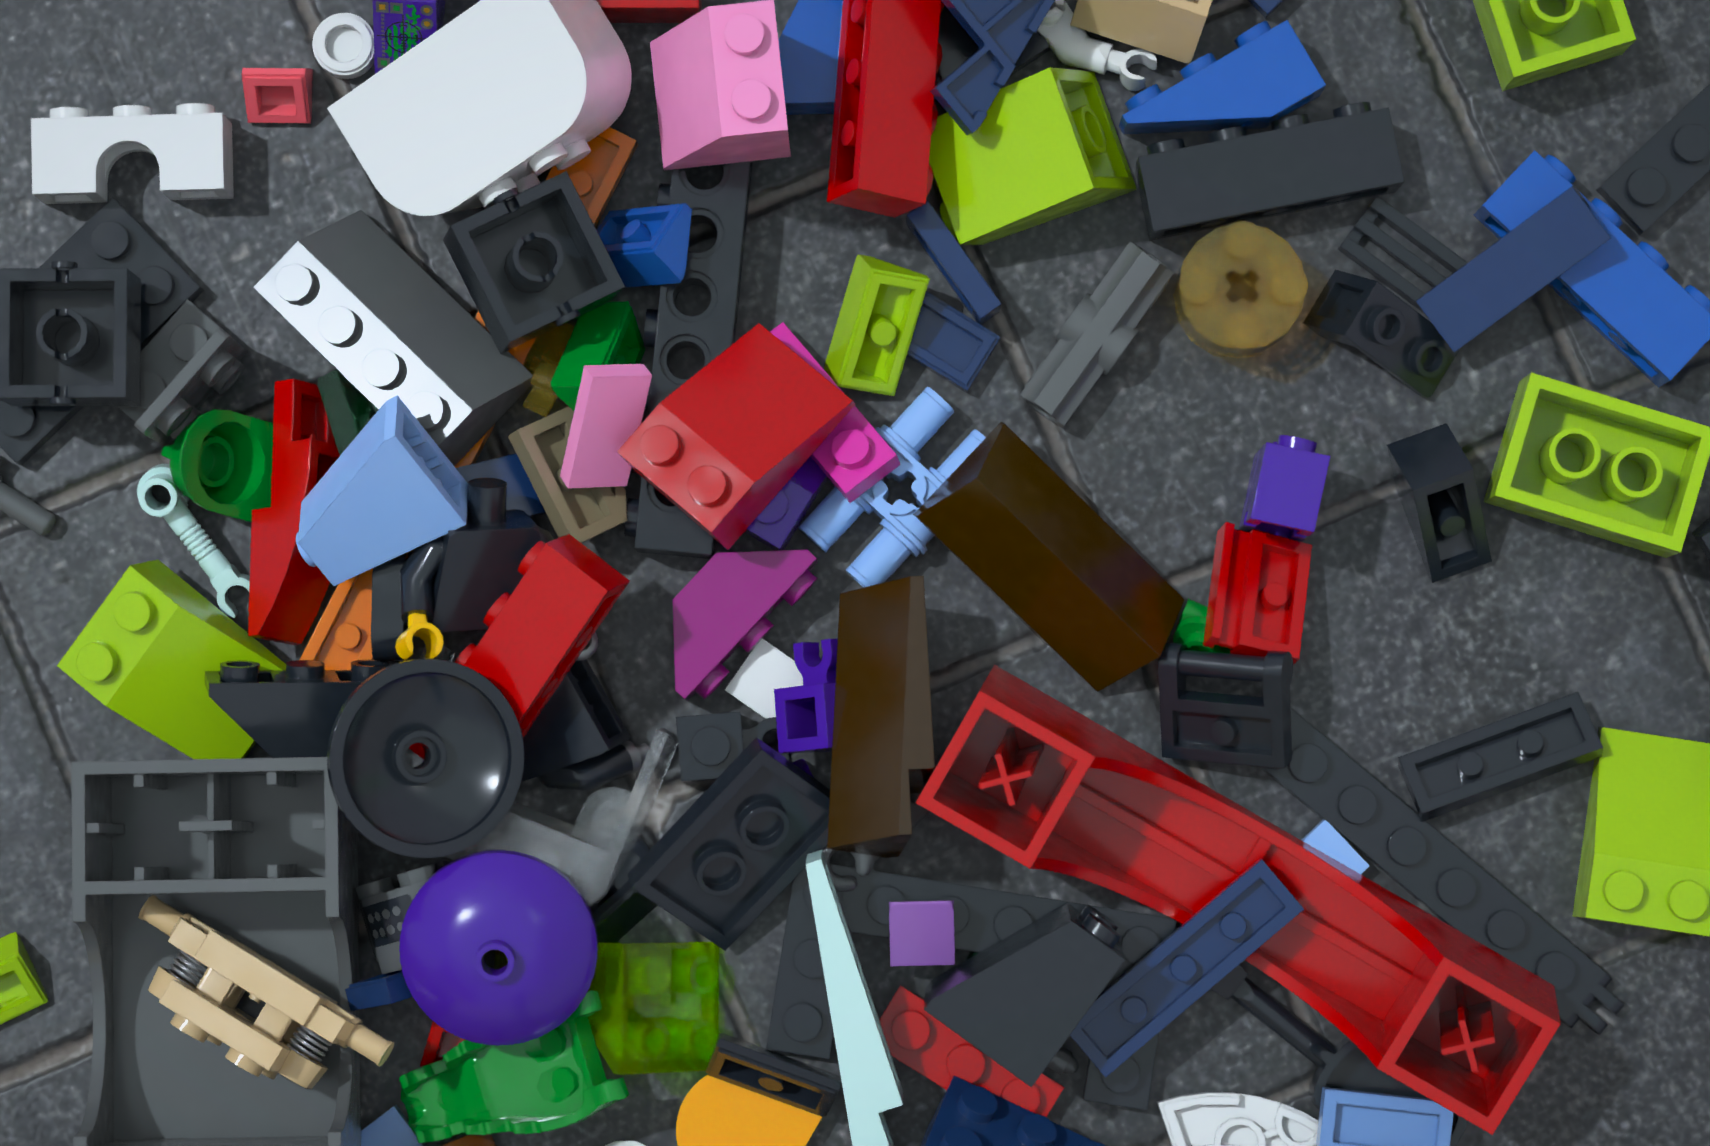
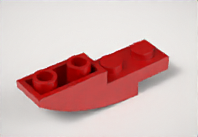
M294 378L276 381L274 386L271 507L252 510L248 606L249 637L289 645L302 644L318 613L330 583L317 566L311 567L305 562L298 550L296 533L299 532L301 502L347 448L335 444L337 390Z

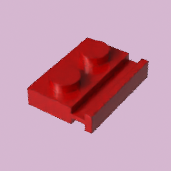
M1225 522L1217 531L1203 646L1213 648L1214 645L1230 648V653L1255 656H1266L1270 650L1286 651L1291 653L1294 665L1300 658L1312 545L1252 529L1250 533L1234 529L1235 524Z

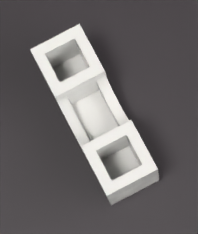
M204 103L180 104L176 106V114L151 115V108L148 106L122 105L113 108V116L89 117L88 110L85 108L58 107L50 109V118H31L32 194L44 204L108 202L107 183L109 172L119 158L132 152H147L155 155L160 171V191L170 200L234 199L232 123L223 113H215L214 105Z

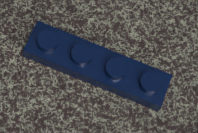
M1260 858L1104 990L1070 1036L1100 1072L1107 1077L1302 912L1304 908Z

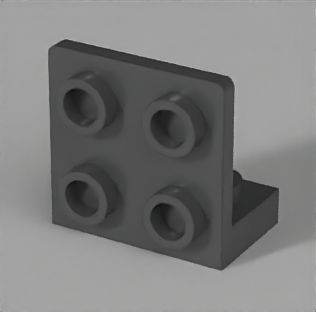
M187 299L140 353V406L117 407L136 422L134 426L144 435L166 446L172 438L175 439L184 427L193 423L198 416L203 414L198 409L214 390L222 394L236 382L245 369V365L240 361L248 351Z

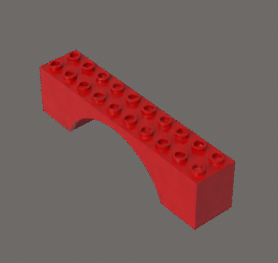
M995 664L915 802L1029 869L1058 872L1097 884L1140 902L1182 924L1261 858L1304 910L1248 956L1245 961L1280 983L1319 1012L1346 1035L1377 1069L1491 1135L1494 1134L1561 1025L1555 986Z

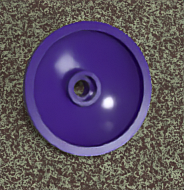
M490 850L460 857L440 868L428 878L414 896L406 912L400 934L399 952L401 968L407 987L419 1007L431 1020L449 1033L462 1039L485 1045L500 1046L524 1043L539 1038L557 1028L572 1015L590 988L597 963L598 940L595 922L585 898L561 871L549 863L525 853ZM490 950H499L506 955L508 963L503 968L493 969L485 963L483 955Z

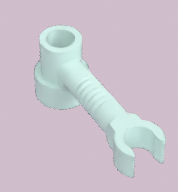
M159 464L150 468L142 476L137 487V496L141 508L149 515L163 517L174 533L180 536L184 546H187V550L191 551V555L195 556L196 561H199L200 567L210 578L212 586L218 592L217 603L219 608L226 615L235 618L238 610L228 598V589L231 586L240 585L249 591L250 576L240 573L233 564H230L221 550L216 548L217 545L213 543V540L209 538L205 530L201 528V524L197 523L198 520L187 507L189 498L179 491L172 480L169 464ZM162 485L167 488L171 496L170 502L161 503L157 501L152 495V486Z

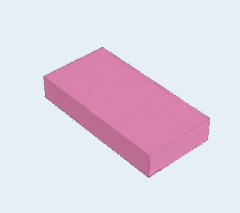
M644 364L584 365L560 474L568 489L627 486L631 466L617 451L642 423L652 374Z

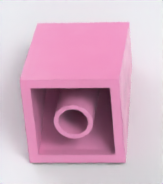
M774 0L708 6L650 42L664 170L791 157Z

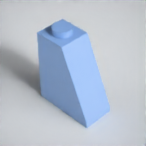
M397 395L386 400L301 502L299 532L296 533L298 550L309 566H317L330 583L336 586L447 534L449 530H456L465 526L467 520L468 483Z

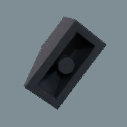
M1446 423L1388 444L1387 449L1396 490L1432 583L1492 562L1474 469L1448 424Z

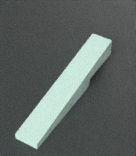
M823 850L807 854L806 870L852 1146H894L883 1111L903 1105V1089Z

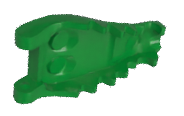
M593 990L588 991L578 1008L567 1020L539 1038L524 1043L500 1046L464 1040L442 1055L443 1059L400 1076L399 1080L402 1086L400 1101L406 1107L409 1117L408 1125L415 1133L418 1143L445 1140L460 1134L489 1135L502 1132L535 1134L548 1132L582 1122L615 1102L628 1097L629 1092L624 1077L606 1079L588 1017L603 1010L599 993Z

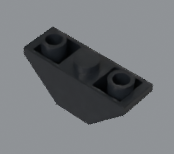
M295 660L286 662V670L260 671V664L257 662L226 661L220 663V671H205V686L209 697L272 758L327 757L331 730L342 705L362 682L379 670L390 666V663L387 661L356 660L351 662V670H325L324 662Z

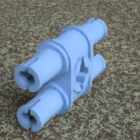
M928 386L890 427L883 424L881 428H875L897 454L901 464L886 475L888 479L892 477L897 482H902L907 477L913 479L911 492L919 507L986 438L978 430L974 429L937 470L932 467L927 470L918 461L921 458L917 453L954 413L953 408ZM881 479L851 503L835 486L799 526V529L826 553L863 512L870 515L873 511L882 520L879 524L883 529L846 569V572L863 588L885 583L911 554L915 557L920 553L924 555L927 551L925 545L934 537L913 515L919 509L912 503L908 504L901 499L897 500L893 505L886 502L889 490L884 483V479Z

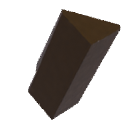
M1000 422L913 514L1043 643L1051 647L1095 691L1099 692L1161 656L1185 599L1005 423Z
M910 576L840 593L827 849L885 858L899 857L912 836L910 793H921L935 769L924 576Z

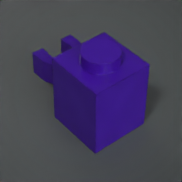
M838 639L821 640L822 660L819 657V642L793 643L794 660L803 677V686L774 689L779 753L832 752Z

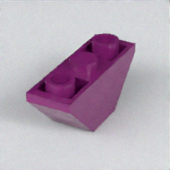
M809 550L716 553L673 599L675 691L687 702L695 693L704 700L708 698L730 674V671L723 665L725 661L740 646L747 653L751 652L774 627L767 619L770 613L783 600L789 605L794 606L818 580L810 572L818 563L817 558Z

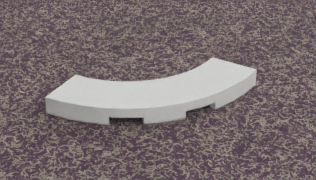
M1202 1092L1157 1101L1171 1146H1316L1318 1120L1303 1111L1271 1099L1234 1092Z

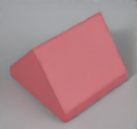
M242 68L241 75L248 123H311L313 69Z

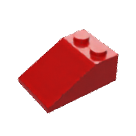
M758 323L662 400L620 447L617 453L634 471L723 547L729 550L855 406V403Z

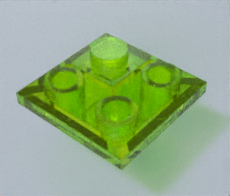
M695 941L598 942L596 968L588 991L593 990L599 993L603 1010L594 1013L588 1019L596 1046L613 1074L631 1075L706 1071L719 1035V947L713 942Z

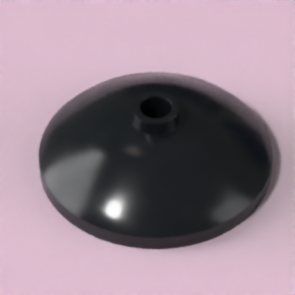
M425 658L402 661L383 668L368 677L350 694L342 705L333 724L328 742L327 770L334 798L345 818L363 837L373 844L408 857L436 858L463 851L484 839L498 826L510 810L517 796L523 776L524 743L522 732L516 715L507 699L493 683L480 673L461 664L441 659ZM420 743L425 751L424 760L420 765L410 767L406 761V751L412 744Z

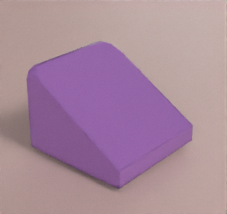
M954 900L889 902L890 966L955 965Z

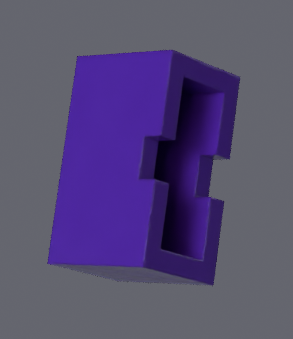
M1279 435L1278 442H1266L1254 456L1239 529L1247 531L1255 529L1300 542L1305 540L1306 536L1313 534L1330 456L1315 453L1317 443L1304 438Z

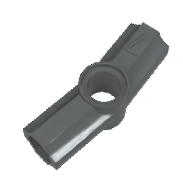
M1130 241L1093 294L1087 293L1055 337L1058 343L1047 358L1043 359L1024 386L1025 388L1019 397L1044 418L1064 428L1102 374L1105 376L1109 374L1139 332L1136 326L1149 308L1153 307L1170 283L1169 280L1175 272L1152 254Z

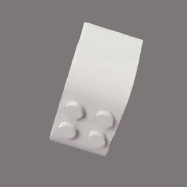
M480 0L330 105L327 109L377 191L396 208L419 216L439 215L479 207L489 208L495 205L493 200L498 195L513 188H517L518 192L521 193L540 184L537 176L556 165L558 170H563L577 163L591 152L587 142L609 128L618 119L626 106L632 83L631 65L622 41L597 0Z

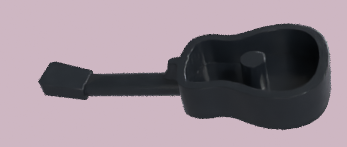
M1240 965L1211 988L1227 1000L1231 997L1318 1067L1309 1084L1308 1093L1311 1101L1319 1110L1322 1087L1427 1098L1377 1069L1347 1036L1333 1047L1247 978L1248 973ZM1453 1113L1450 1146H1457L1467 1125V1120Z

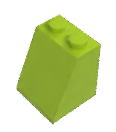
M1049 67L1001 88L986 112L987 116L981 126L972 134L967 136L947 112L938 116L936 127L931 135L929 165L932 167L933 178L936 179L944 201L940 204L941 218L951 234L957 238L959 245H983L1137 190L1095 72Z

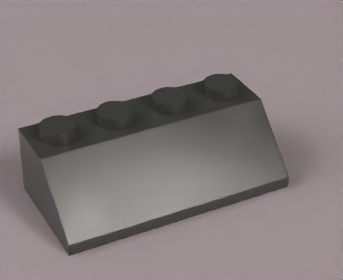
M362 210L298 240L254 286L378 410L386 400L398 395L454 466L537 380L509 351L500 354L490 333Z

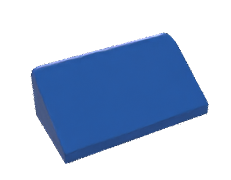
M686 203L612 210L608 212L598 227L597 232L625 287L681 283L686 271L692 209Z

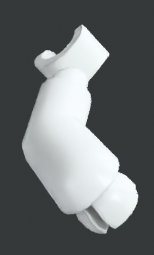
M1054 1L1037 31L1046 39L1050 49L1059 61L1066 65L1103 75L1106 71L1117 73L1120 76L1122 85L1131 91H1139L1145 87V78L1132 74L1127 69L1135 63H1141L1149 69H1157V58L1154 53L1144 49H1133L1126 53L1114 50L1113 44L1091 38L1085 30L1071 26L1073 12L1066 1Z

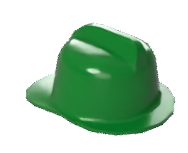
M212 409L198 416L193 423L184 427L172 445L162 448L161 455L170 460L169 468L172 480L179 491L205 510L252 522V510L271 507L273 423L231 410Z

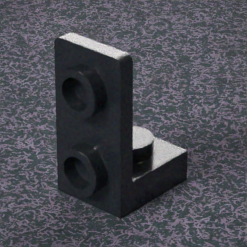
M1336 269L1303 324L1319 336L1356 347L1415 393L1427 398L1433 395L1459 352V349L1456 352L1452 351L1429 320L1381 283Z

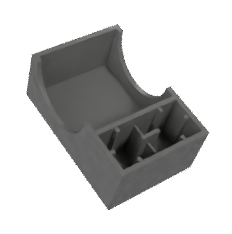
M327 757L71 762L72 922H75L80 928L86 946L93 1009L92 1066L88 1101L82 1125L78 1133L73 1137V1146H361L360 1053L349 1047L343 1048L336 1044L328 1046L317 1038L305 1033L329 1050L325 1051L303 1039L325 1054V1056H321L299 1044L321 1058L322 1061L320 1063L328 1068L312 1090L296 1084L280 1073L273 1080L263 1074L257 1077L238 1067L225 1057L230 1046L225 1043L218 1046L208 1040L204 1043L173 1026L170 1022L175 1012L159 1003L160 999L148 991L158 966L172 969L170 965L175 964L173 959H179L177 954L181 953V951L168 942L170 936L138 918L144 903L150 896L155 895L158 899L181 913H189L217 931L238 940L337 1001V1005L360 1019V1010H350L345 989L349 988V984L359 982V903L354 890L355 887H358V831L345 818L334 798L329 782ZM187 960L189 963H191L198 969L206 972V970L201 966ZM183 965L193 973L197 974L200 977H203L202 974L189 968L188 966ZM178 969L179 971H181L182 973H184L185 975L199 983L200 980ZM245 991L236 1007L257 1019L266 1003L262 1000L260 1003L255 1002L248 997L250 993Z

